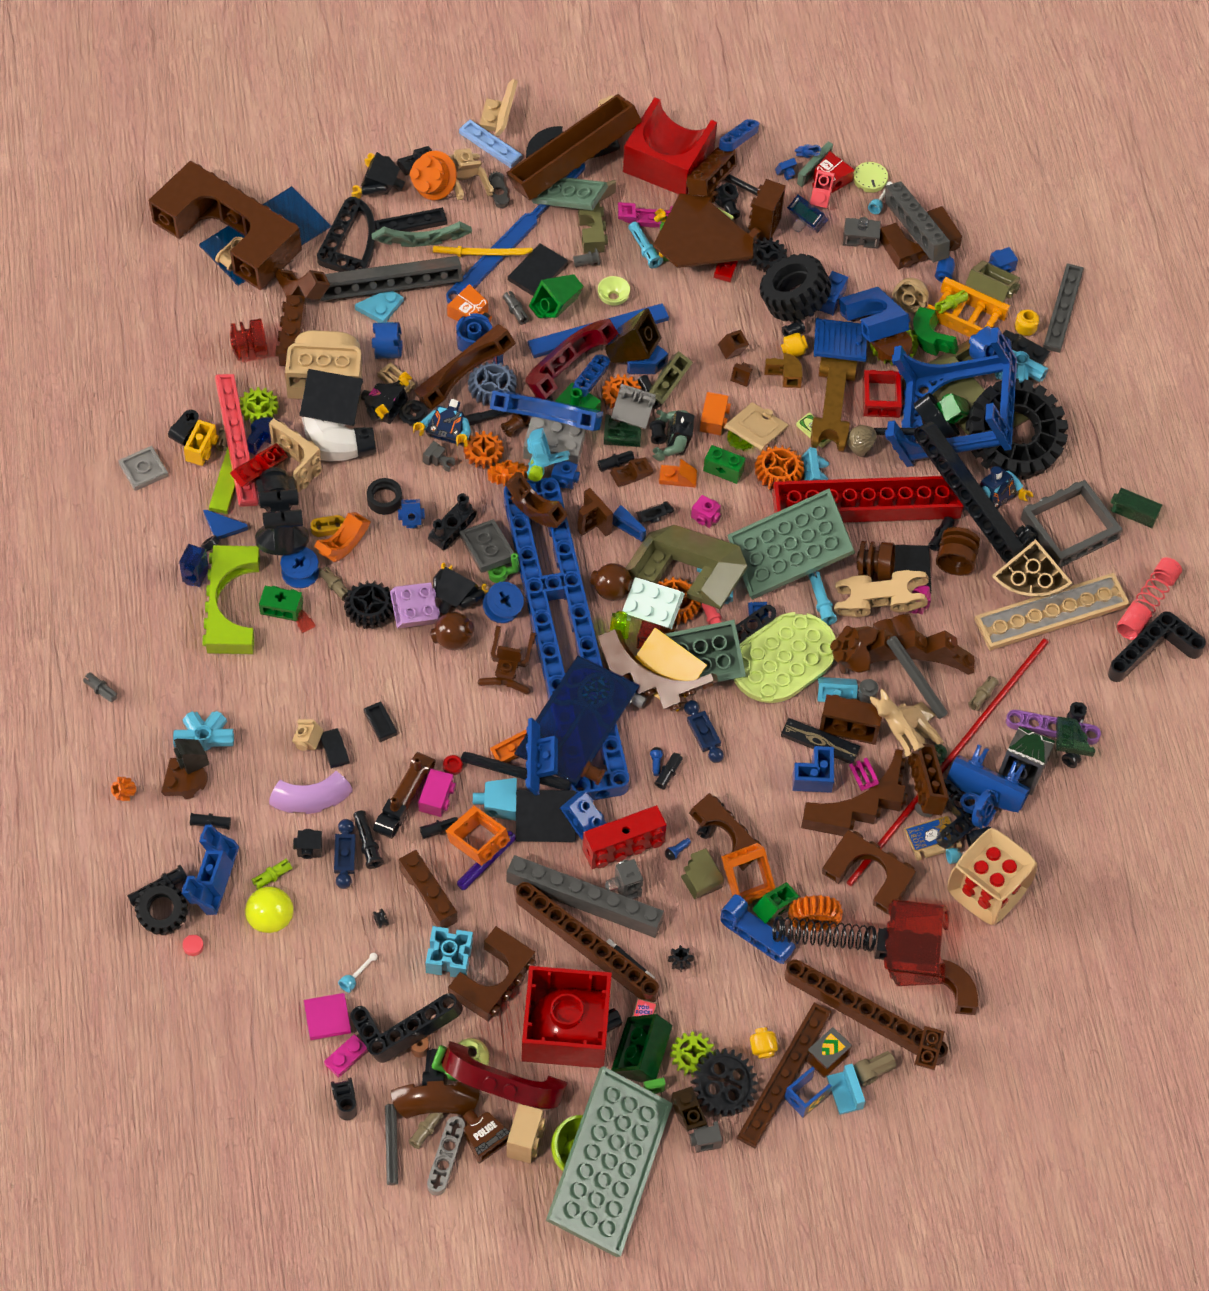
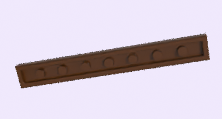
M815 1002L813 1003L739 1132L738 1140L754 1149L757 1147L785 1097L786 1088L795 1080L809 1055L808 1049L816 1043L832 1011Z

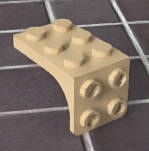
M273 418L269 422L271 444L277 443L287 455L301 463L293 472L295 487L299 493L302 489H306L310 481L321 473L320 449L312 441L304 439L297 431L289 429L285 423Z

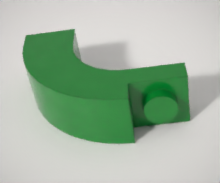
M919 307L913 319V327L919 346L925 352L937 356L939 351L956 354L959 350L956 337L934 332L939 323L936 310Z

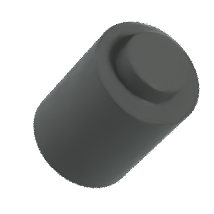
M871 679L863 680L859 685L857 700L872 703L870 697L877 698L878 684Z

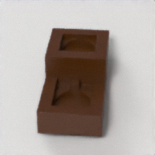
M644 457L630 460L628 465L612 468L610 474L616 485L621 487L639 481L653 474L654 471L647 458Z

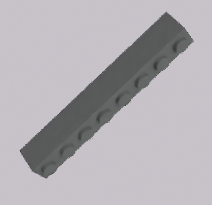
M458 256L325 274L330 286L321 297V301L463 281L461 263Z
M516 855L513 856L506 872L507 883L518 886L522 882H528L552 900L656 938L663 922V910Z

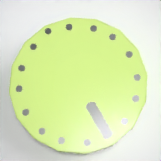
M865 162L856 167L853 181L859 189L862 188L865 192L874 193L884 188L888 181V173L878 163Z

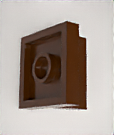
M588 488L584 491V504L578 511L577 531L583 536L597 527L605 536L612 533L613 512L591 488Z

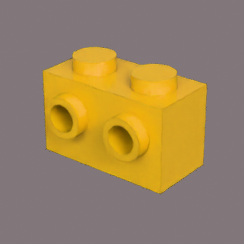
M201 420L197 421L184 447L185 461L203 466L205 461L209 460L211 449L218 442V435L214 424Z

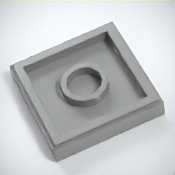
M152 446L118 460L134 491L168 477L167 470Z

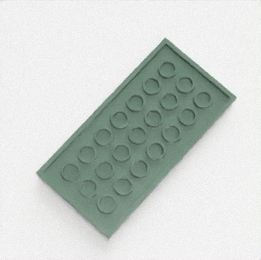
M604 1066L601 1067L546 1221L615 1257H620L673 1103Z

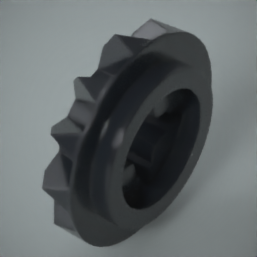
M418 400L407 401L399 411V418L402 419L403 424L408 423L410 426L421 422L428 415L426 405ZM411 409L416 413V417L411 414Z

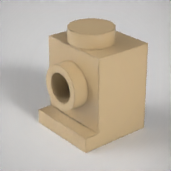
M298 719L297 723L299 726L292 742L301 751L316 750L324 730L315 720Z

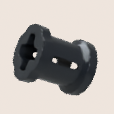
M799 319L788 326L782 327L784 337L794 333L803 334L806 331L803 322Z
M662 420L651 422L649 424V428L652 430L651 442L653 444L665 443L667 441L664 431L666 423Z
M1082 702L1072 703L1067 714V720L1083 723L1087 712L1085 704Z

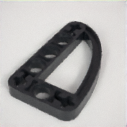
M349 197L344 201L317 253V262L320 266L338 272L356 270L358 267H361L359 269L369 267L375 247V240L372 239V233L375 232V222L370 208L364 201L356 197ZM359 211L365 217L368 225V240L362 260L338 253ZM344 216L350 217V220L343 221L341 220V218ZM337 229H341L344 231L341 234L334 233V231ZM330 242L337 244L335 247L327 246ZM345 261L346 264L343 266H339L337 262Z

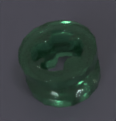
M935 744L938 754H941V757H938L939 764H941L946 759L947 749L943 745Z

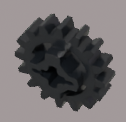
M763 237V241L758 239L756 243H753V258L749 260L752 261V266L757 265V270L762 268L763 272H765L776 261L779 262L781 258H787V249H784V244L779 245V240L774 242L772 237L770 240Z

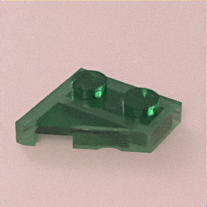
M606 414L604 445L640 447L641 428L622 421L617 422L611 419V415Z

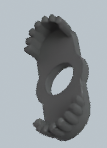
M497 171L489 175L490 184L493 186L494 191L502 189L504 193L497 195L492 192V197L498 208H505L508 206L510 198L507 196L508 189L504 184V175Z

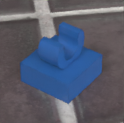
M795 158L779 163L775 169L777 175L784 174L786 180L792 179L795 175L794 168L797 165Z

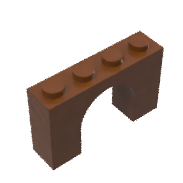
M941 206L927 211L928 215L950 240L949 251H955L960 248L963 236L944 207ZM897 223L880 228L879 240L898 270L929 259L918 243H914L905 237Z
M847 830L823 866L822 874L840 884L854 863L860 860H873L879 863L884 868L887 878L873 899V906L891 915L915 879V868L907 862L902 863L897 860L898 858L893 853L882 851L875 842L871 841L869 843L864 840L860 833Z
M497 926L494 927L484 940V950L506 965L508 969L506 978L497 985L483 986L459 972L448 986V993L453 994L462 1005L486 1021H489L492 1016H497L501 1009V1004L504 1001L507 1002L512 996L514 987L516 985L519 986L523 982L524 974L529 970V966H535L536 952Z

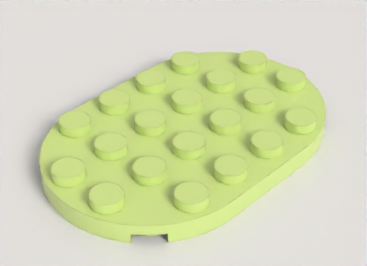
M795 612L782 614L740 643L746 677L733 680L745 695L754 700L765 703H778L788 700L831 668L835 659L830 645L836 639L835 635L824 621L808 613L807 615L795 614Z

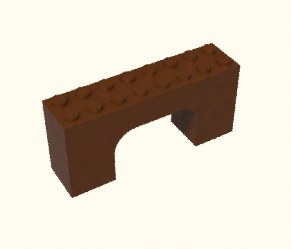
M191 160L148 200L153 223L178 239L184 236L197 222L207 218L220 220L244 235L245 237L230 250L233 273L259 290H262L275 277L278 269L282 270L302 250L300 230L297 224L286 220L281 214L273 212L268 206L260 204L255 198L247 196L242 190L234 188L227 181H223L213 172L205 170L200 164H196Z

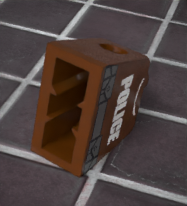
M472 1109L464 1114L463 1118L468 1123L463 1128L464 1137L479 1164L507 1145L510 1131L489 1112H485L478 1117Z

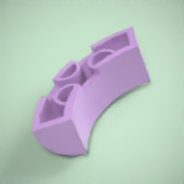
M337 771L325 780L312 785L299 786L279 780L271 793L269 805L288 813L305 812L306 814L322 812V809L332 805L333 807L346 799L353 790L350 783Z

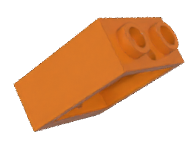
M475 805L445 830L449 842L481 866L491 860L510 841L507 829ZM478 825H482L495 836L477 851L463 839Z
M759 843L721 856L732 896L734 894L741 896L749 905L753 900L761 899L765 894L775 889L765 848ZM757 859L764 884L739 892L733 867Z

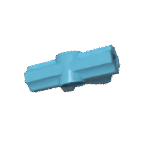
M1012 350L1017 358L1016 378H1019V383H1022L1025 379L1028 380V376L1038 382H1042L1048 372V368L1029 359V355L1026 352ZM1003 372L994 373L997 379L1002 380Z
M192 711L182 719L187 730L173 731L174 747H176L174 740L177 738L199 740L204 751L212 747L234 745V730L222 729L227 723V719L218 711L212 712L205 722L198 712Z

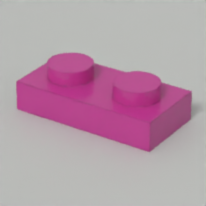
M354 1034L324 1061V1065L339 1078L364 1056L368 1049Z

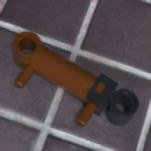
M420 752L415 753L409 769L393 797L387 800L382 813L378 816L373 828L375 832L390 839L394 838L399 826L402 825L407 816L409 806L426 777H428L430 769H434L435 759Z

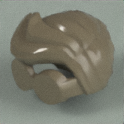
M866 425L854 427L849 431L847 438L848 447L857 456L865 457L876 441V431L873 427Z

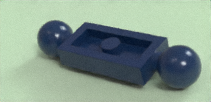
M694 700L687 701L684 705V711L690 715L687 717V722L702 752L709 750L708 757L713 763L721 762L724 758V752L717 748L721 746V741L706 712L698 713L699 704Z
M343 819L339 822L338 830L342 834H335L334 873L339 874L336 877V885L341 889H346L351 885L352 879L349 874H354L356 835L350 834L354 829V824L349 819Z

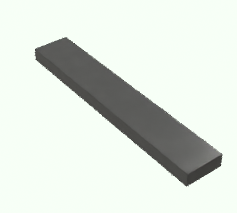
M1066 264L1043 348L1058 353L1061 351L1084 267Z

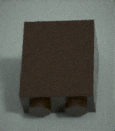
M649 308L644 309L618 327L617 331L619 334L607 344L605 350L611 363L649 359L662 338Z

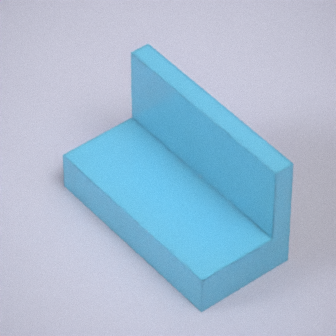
M818 678V702H825L827 694L839 695L847 699H857L858 684L856 679Z
M853 1064L845 1065L843 1072L827 1076L828 1083L832 1086L831 1092L839 1115L864 1108L865 1099Z

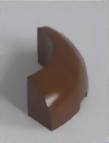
M428 1081L427 1086L414 1087V1084L395 1088L391 1090V1096L395 1109L406 1119L428 1113H453L464 1116L466 1112L474 1110L477 1106L480 1090L462 1082H457L456 1085H444V1081Z

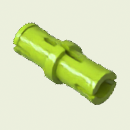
M961 290L954 295H948L946 299L935 304V310L941 314L948 309L956 308L958 304L968 300L967 292Z
M285 858L275 866L266 868V871L252 878V883L256 886V889L258 890L272 881H277L278 877L292 870L291 864L287 863L288 860Z

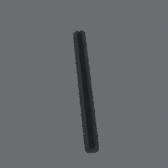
M466 751L462 753L461 760L464 763L524 780L527 778V768ZM552 775L540 778V784L560 790H570L572 782Z

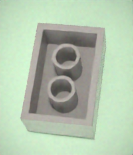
M531 416L523 446V458L530 460L532 454L527 449V439L533 430L543 428L551 454L569 450V460L566 461L579 464L585 441V429Z

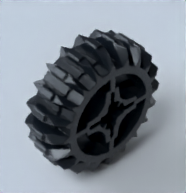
M367 580L365 584L359 581L358 587L353 585L352 591L348 590L347 596L344 598L346 616L350 617L351 623L355 622L357 627L362 624L364 629L367 626L373 629L374 625L380 628L381 622L387 624L388 619H391L392 613H394L390 589L388 586L384 587L383 583L377 585L375 580L373 583H369Z

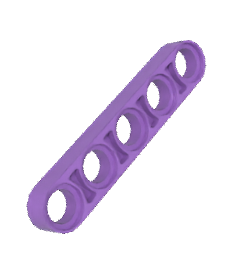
M1011 710L1006 717V724L1011 729L1018 730L1019 726L1040 735L1089 745L1096 744L1101 735L1100 729L1095 725L1021 710ZM1017 716L1020 722L1013 723L1010 717ZM1036 720L1039 726L1033 727L1029 724V721ZM1051 723L1056 724L1058 730L1052 731L1048 728V725ZM1073 727L1077 730V734L1072 735L1068 733L1067 729ZM1092 731L1097 737L1089 738L1086 733Z

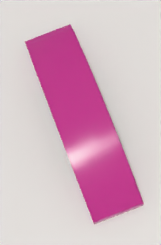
M618 202V219L630 224L636 221L639 223V226L660 228L661 221L655 222L654 220L656 209L636 208L635 203ZM670 206V210H664L667 217L673 206Z

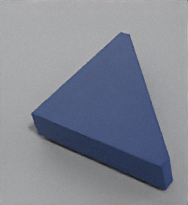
M203 510L212 534L216 535L219 540L248 530V525Z

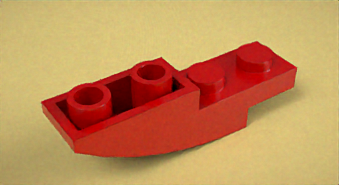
M275 443L258 453L251 460L235 468L230 474L242 488L255 482V479H259L262 472L269 468H275L286 460L288 456L283 448Z

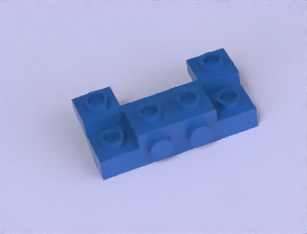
M205 825L199 842L206 852L197 878L195 876H187L182 888V894L190 904H198L206 915H217L239 846L235 840L218 832L213 825Z

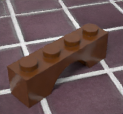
M710 793L689 812L702 828L718 826L724 829L732 840V852L756 843L761 845L758 840L753 839L748 834L746 827L740 825L735 820L734 815L721 805L720 800ZM756 859L738 866L744 871Z
M417 850L399 858V870L409 885H413L421 895L435 925L448 928L457 923L456 909Z

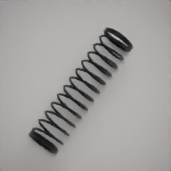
M777 916L773 923L772 935L775 942H784L786 933L785 921L789 919L788 943L792 942L794 920L798 922L795 942L796 944L799 943L801 937L800 923L804 920L806 924L802 939L804 945L808 941V923L810 921L813 923L810 934L812 946L816 940L815 924L817 922L821 925L818 933L819 947L823 943L824 923L828 924L825 937L826 947H829L831 943L830 926L832 924L836 926L833 935L834 948L838 945V926L840 924L843 925L840 938L842 949L846 945L847 925L851 927L848 936L849 949H852L854 944V926L858 927L855 940L857 950L861 947L862 927L866 928L863 938L864 951L871 952L876 945L877 933L876 928L872 925L867 928L865 925L859 927L857 924L852 926L850 923L844 925L842 922L838 925L835 922L829 924L827 921L821 923L820 920L814 923L812 919L808 921L801 919L799 921L797 918L791 920L789 917L783 919L781 916ZM778 920H779L780 928H779V935H778V938H777V937H776V928H777V923H778ZM790 928H791V938H790V941H789V934H790ZM799 928V937L797 941V932ZM822 929V939L820 943V932ZM872 929L873 940L871 948H869V934ZM814 930V940L812 943V934ZM829 931V943L827 945V936ZM837 931V942L835 945V934ZM852 932V944L850 947V936ZM843 933H844V934H845L844 945L842 946V938H843ZM860 933L859 947H857L858 935Z

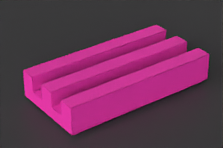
M867 757L864 758L862 763L860 760L856 761L857 765L855 766L853 763L849 764L861 791L879 784ZM864 767H867V769H868V771H869V773H870V775H871V777H872V779H873L872 782H870V780H869V778H868V776H867V774H866V772H865V770H864ZM857 770L861 771V774L866 782L865 785L862 784L856 772Z

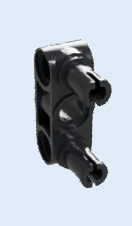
M464 493L457 496L458 503L442 520L437 519L433 522V529L428 536V540L442 550H446L460 535L459 532L465 530L477 515V511L469 503V497Z

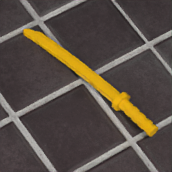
M433 246V253L455 254L458 257L462 255H525L533 251V248L485 249L462 248V246H458V248Z

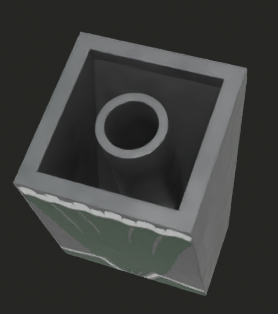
M1019 726L1007 749L999 774L1007 776L1014 760L1018 761L1016 771L1024 764L1025 768L1018 781L1031 788L1029 794L1033 795L1055 741Z

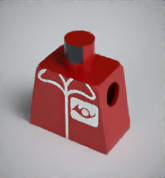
M830 151L815 168L813 179L815 181L817 170L835 173L831 192L833 193L853 181L855 170Z

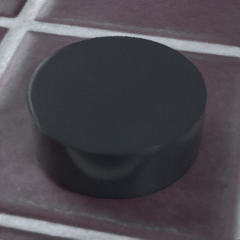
M213 535L201 544V548L204 552H208L220 540L216 535Z

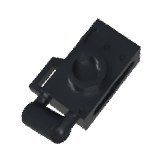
M665 501L663 504H657L637 511L636 514L639 523L649 520L650 523L660 521L661 516L673 513L674 508L668 501Z

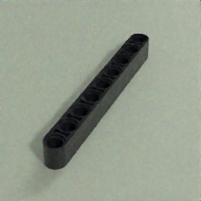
M927 422L914 430L916 441L1002 560L1008 563L1025 549L1021 541L937 425L933 422Z

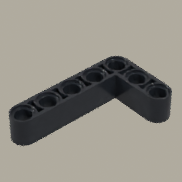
M1168 611L1162 612L1113 659L1108 670V677L1113 682H1121L1164 639L1192 659H1197L1201 656L1206 641L1173 613Z
M447 993L383 1033L375 1018L364 1006L355 1007L350 1017L370 1054L378 1062L384 1063L459 1017L463 1007L453 994Z

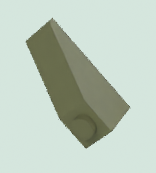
M679 351L670 358L649 390V393L656 395V401L661 405L693 363Z

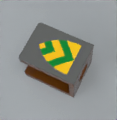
M832 1027L808 1049L810 1055L806 1058V1062L825 1078L850 1055L852 1045Z

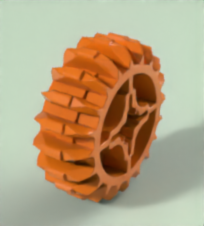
M775 445L771 449L768 446L766 451L762 450L761 454L757 456L754 466L755 475L758 481H762V486L768 485L770 490L773 488L775 481H801L804 474V461H801V455H797L796 450L791 452L790 447L784 449L783 445L780 448H777ZM770 462L771 465H769V467L766 468L765 466ZM793 468L794 471L788 474L789 470Z
M672 576L671 580L665 577L664 583L658 582L659 585L685 593L674 621L677 625L680 624V621L686 624L688 619L692 620L694 615L697 616L701 603L687 598L686 593L692 586V584H689L688 579L682 581L680 576L678 580H675Z
M822 895L800 897L790 904L788 917L791 920L797 918L799 921L801 919L806 921L812 919L814 923L820 920L821 923L827 921L829 924L835 922L837 925L841 923L843 916L840 901ZM794 920L793 927H795L796 929L798 922L797 920ZM804 920L800 923L802 930H804L806 925ZM812 921L808 923V931L810 932L813 926ZM819 922L815 924L816 932L819 931L821 926ZM827 923L823 924V930L825 931L828 928ZM832 924L830 927H831V929H833V927H836V926H835V924Z

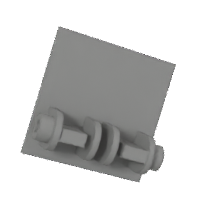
M621 384L611 418L646 429L656 395Z

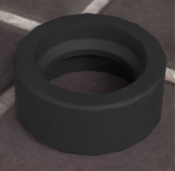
M379 478L368 486L367 502L372 511L377 514L386 515L392 514L400 508L402 490L398 482L389 478ZM384 489L391 490L396 495L395 499L388 503H380L374 500L373 496L376 492Z

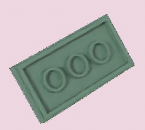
M565 177L554 183L551 188L540 193L537 198L532 199V202L535 204L593 211L608 185L607 182Z

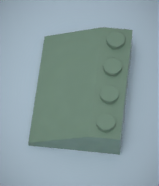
M735 620L665 634L707 664L700 677L713 673L717 675L718 682L746 677Z

